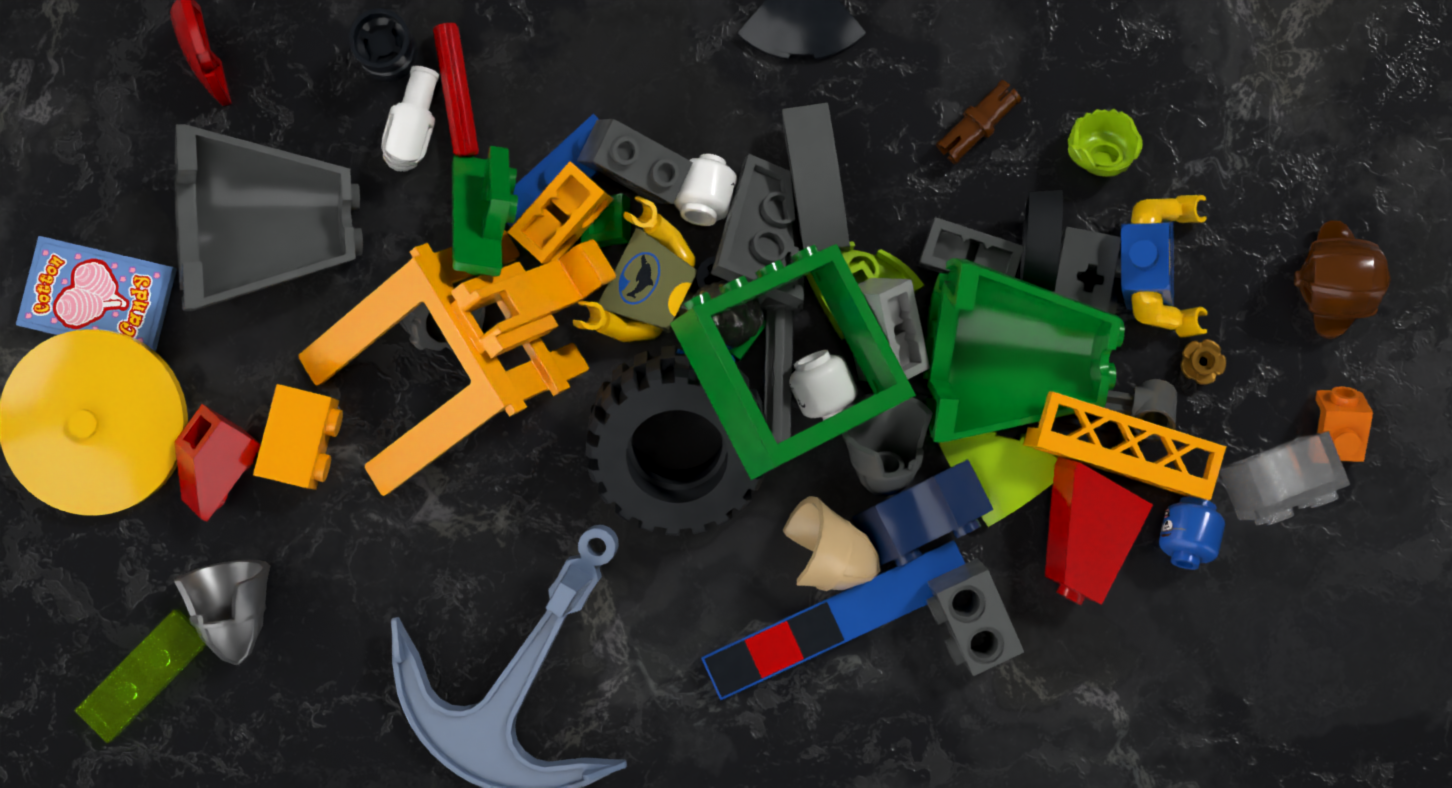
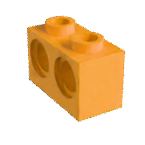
M569 161L508 230V233L542 264H547L562 257L613 201V198L581 169Z

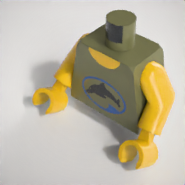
M640 196L635 197V199L643 205L642 215L636 218L631 213L625 211L624 218L626 221L642 227L643 230L636 227L614 271L616 278L608 283L599 302H578V305L588 308L590 312L588 321L573 320V325L576 328L596 330L601 334L622 342L651 340L657 338L662 332L670 333L672 330L670 323L688 311L684 303L698 296V294L692 292L697 281V270L694 268V254L681 233L660 214H657V208L654 203Z

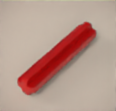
M442 23L434 26L433 33L453 153L458 157H472L478 154L479 148L459 28L456 23Z

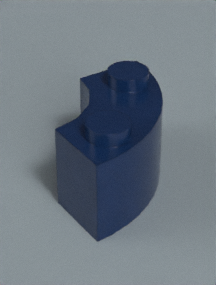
M967 459L854 515L852 518L857 528L867 535L877 550L880 565L894 560L897 567H900L922 556L923 554L919 547L951 531L957 539L981 527L977 518L994 509Z

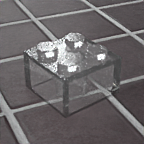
M1329 431L1299 437L1221 467L1219 470L1238 520H1254L1255 525L1264 523L1270 525L1288 519L1295 515L1292 507L1297 505L1299 509L1308 506L1314 508L1332 502L1339 498L1336 490L1350 485Z

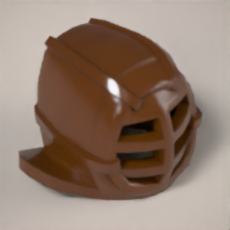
M1329 220L1321 226L1318 231L1317 240L1311 243L1301 270L1294 272V286L1300 288L1301 294L1308 305V310L1313 313L1314 328L1324 339H1334L1342 336L1355 318L1375 315L1391 282L1387 259L1378 244L1367 240L1355 239L1349 227L1337 220Z

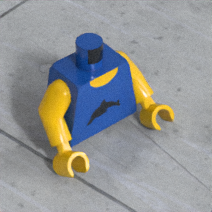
M1180 195L1176 199L1142 200L1133 207L1131 223L1121 224V288L1127 310H1133V315L1139 322L1169 330L1175 329L1180 337L1206 334L1207 330L1202 329L1198 324V317L1206 316L1207 310L1203 307L1179 310L1174 307L1173 221L1179 223L1205 222L1207 217H1199L1197 214L1198 202L1206 200L1204 195Z

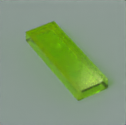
M174 609L74 711L106 743L112 742L199 654L206 644L200 639L196 628L191 625L190 620L179 609Z

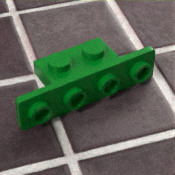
M490 146L487 159L469 156L458 157L455 155L453 157L452 267L454 270L464 271L476 276L501 275L502 237L506 222L514 223L518 206V195L513 194L517 169L509 167L508 148Z

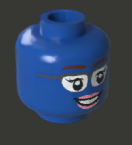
M1183 497L1179 503L1168 506L1164 515L1158 543L1161 550L1172 557L1171 563L1173 565L1195 570L1199 568L1200 563H1209L1217 558L1224 533L1225 520L1216 511L1217 506L1212 502L1197 497Z

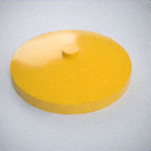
M85 329L70 331L40 343L24 356L14 368L6 382L0 399V443L6 461L14 475L30 493L41 501L59 510L79 515H105L119 512L145 501L156 493L167 482L177 467L175 440L188 424L185 397L179 381L168 364L158 353L143 342L126 334L110 330Z

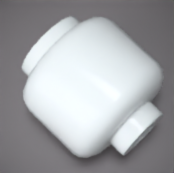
M702 154L699 158L690 159L693 164L680 188L674 205L680 211V215L684 220L696 225L711 226L716 221L727 217L737 185V176L730 167L726 166V161L723 158L714 154Z
M821 350L805 356L794 364L795 371L790 376L789 384L804 416L809 418L822 417L824 421L840 413L857 397V386L842 356L830 355L828 350Z

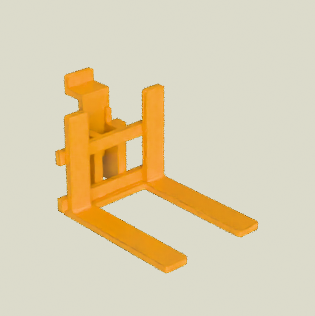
M505 230L502 237V265L510 263L520 256L519 251ZM591 239L580 243L559 259L525 271L519 261L503 267L500 276L480 275L479 277L462 282L456 288L453 283L475 275L453 269L452 247L434 253L428 243L417 246L410 251L413 258L299 354V359L315 385L325 383L424 302L470 377V385L365 464L367 473L381 495L384 496L391 493L496 414L506 410L509 417L527 408L524 401L550 390L554 397L570 388L567 381L581 376L589 370V366L574 343L549 352L540 337L549 334L559 326L552 314L583 301L601 286L612 282L616 278V273L595 240ZM496 302L507 320L499 322L484 334L471 312ZM522 345L531 361L505 371L497 355Z

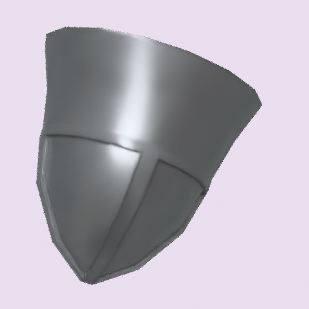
M235 560L221 562L192 570L174 579L191 616V625L196 628L200 639L223 661L239 665L252 653L263 626V615L266 609V587L270 565L266 561Z

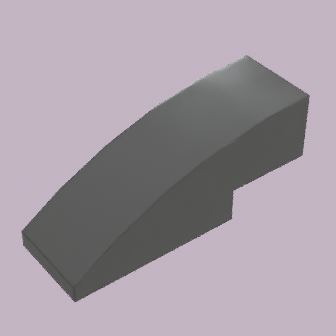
M828 103L782 109L783 131L802 248L805 249L816 245L818 251L837 244L840 251L850 250L841 178Z

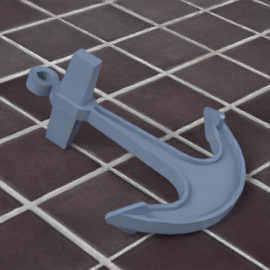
M594 525L583 533L578 542L580 555L570 556L566 560L558 577L548 590L550 600L546 606V613L487 695L478 703L468 706H457L440 699L431 688L419 652L400 618L395 617L391 619L392 665L397 694L410 726L424 746L444 766L458 776L482 788H581L627 767L625 759L576 758L550 762L536 759L523 749L517 740L515 730L517 714L567 615L580 611L584 607L592 590L602 577L600 566L608 563L617 553L619 547L618 537L610 527ZM593 538H600L605 542L606 550L604 552H597L592 548L591 540Z

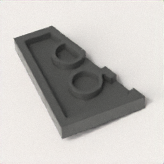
M751 154L747 155L741 165L711 274L730 282L745 275L749 283L758 279L755 272L775 261L781 260L784 267L793 263L790 257L798 253L799 248L794 246L792 224L795 221L791 173L789 170ZM798 279L764 294V296L796 309L804 301L803 287L798 285Z

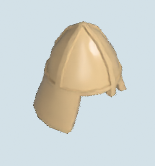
M809 496L802 500L790 514L783 528L784 534L801 546L813 551L806 568L797 578V586H814L823 591L830 589L845 590L872 581L879 574V555L867 535L854 527L850 521L845 520L832 511L818 497Z

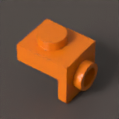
M1343 386L1335 387L1332 390H1317L1315 400L1321 410L1314 446L1317 460L1364 462L1373 411L1362 392Z

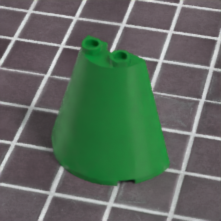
M952 258L946 262V270H950L949 274L939 273L930 301L924 340L930 368L923 371V379H928L927 386L933 395V398H926L924 404L933 411L928 427L934 442L943 443L1039 422L1048 392H1056L1105 407L1108 391L1113 390L1116 382V367L1114 363L1109 362L1110 353L1112 350H1116V347H1120L1124 340V322L1119 316L967 259ZM1058 405L1055 418L1075 414V412L1071 408Z

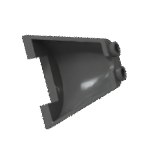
M176 124L175 164H177L175 177V212L180 290L184 291V296L181 297L183 311H195L355 260L356 256H362L361 228H354L351 219V211H359L360 190L359 184H351L350 168L186 124Z

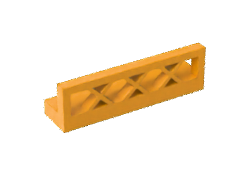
M1048 392L1038 428L1028 427L1023 446L1078 461L1084 465L1180 495L1211 501L1226 446L1056 392ZM1058 405L1073 409L1082 427L1067 436L1051 431ZM1085 413L1099 418L1089 422ZM1107 421L1117 423L1125 439L1124 442L1111 449L1102 447L1093 430ZM1129 427L1140 430L1142 432L1133 436ZM1086 434L1090 443L1077 438ZM1152 434L1161 438L1168 452V455L1154 463L1145 460L1137 444ZM1172 441L1185 445L1176 449ZM1127 448H1130L1133 456L1126 455L1120 452ZM1194 448L1210 452L1203 478L1190 475L1180 456ZM1172 461L1176 470L1165 467L1164 465Z

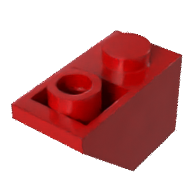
M201 404L175 440L181 499L199 518L208 522L214 512L225 503L229 491L242 473L251 467L261 444L243 428L204 404Z

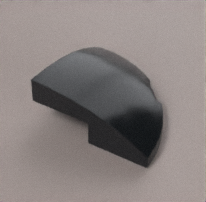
M766 0L737 33V36L756 50L784 60H788L790 55H813L815 60L824 59L850 48L866 35L863 28L839 0Z

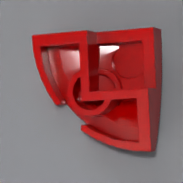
M176 0L171 8L170 17L178 43L188 64L206 90L222 106L232 104L222 61L210 49L200 5L195 0Z

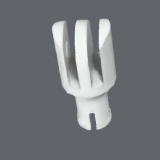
M411 67L410 78L403 101L390 108L382 136L381 148L383 159L395 171L406 172L415 168L423 160L428 149L435 124V118L432 116L429 108L439 74L427 67Z

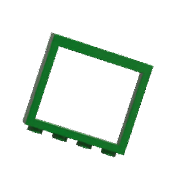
M837 244L818 251L816 245L809 246L791 256L790 258L793 263L785 267L781 260L775 261L755 272L758 279L749 283L745 275L719 288L722 295L711 299L708 292L700 294L684 303L688 311L670 323L751 480L916 396ZM808 274H812L874 395L777 444L712 318Z

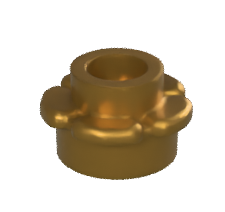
M1205 339L1202 342L1192 341L1187 344L1182 351L1183 357L1180 363L1185 377L1195 380L1197 384L1201 385L1213 383L1216 380V376L1223 374L1226 368V357L1221 355V347L1209 339ZM1201 357L1207 359L1206 366L1200 365L1199 360Z

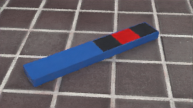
M952 540L900 567L896 566L877 575L872 581L848 588L702 656L701 659L720 700L927 605L926 599L933 597L927 581L964 565L965 561L955 540Z

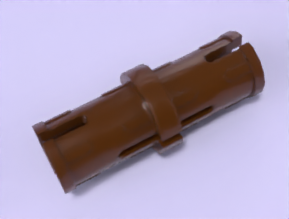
M1000 80L997 86L975 107L969 106L963 112L964 118L936 143L937 148L943 155L948 152L949 156L947 159L956 165L982 137L989 138L995 131L993 126L1016 104L1022 101L1014 88L1009 93L1007 90L1010 87L1009 83Z

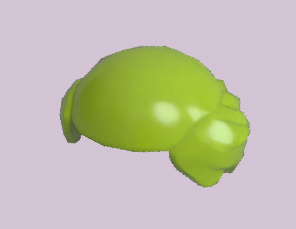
M1097 109L1092 114L1086 113L1083 117L1076 120L1068 138V153L1078 166L1086 169L1088 172L1096 176L1113 177L1127 171L1133 160L1137 159L1140 155L1143 144L1141 135L1137 131L1131 117L1122 111L1118 113L1115 109L1110 111Z

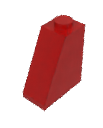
M1058 457L1054 465L1044 577L1060 585L1056 591L1057 594L1078 605H1082L1084 599L1102 605L1153 504L1084 464Z

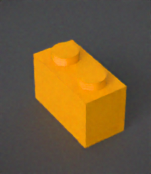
M277 384L253 475L316 490L318 481L325 482L330 469L331 455L326 454L330 436H337L342 423L343 411L337 409L339 400Z

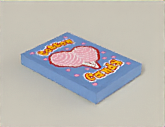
M38 236L16 325L54 335L85 329L116 331L143 342L156 352L177 269L171 266Z

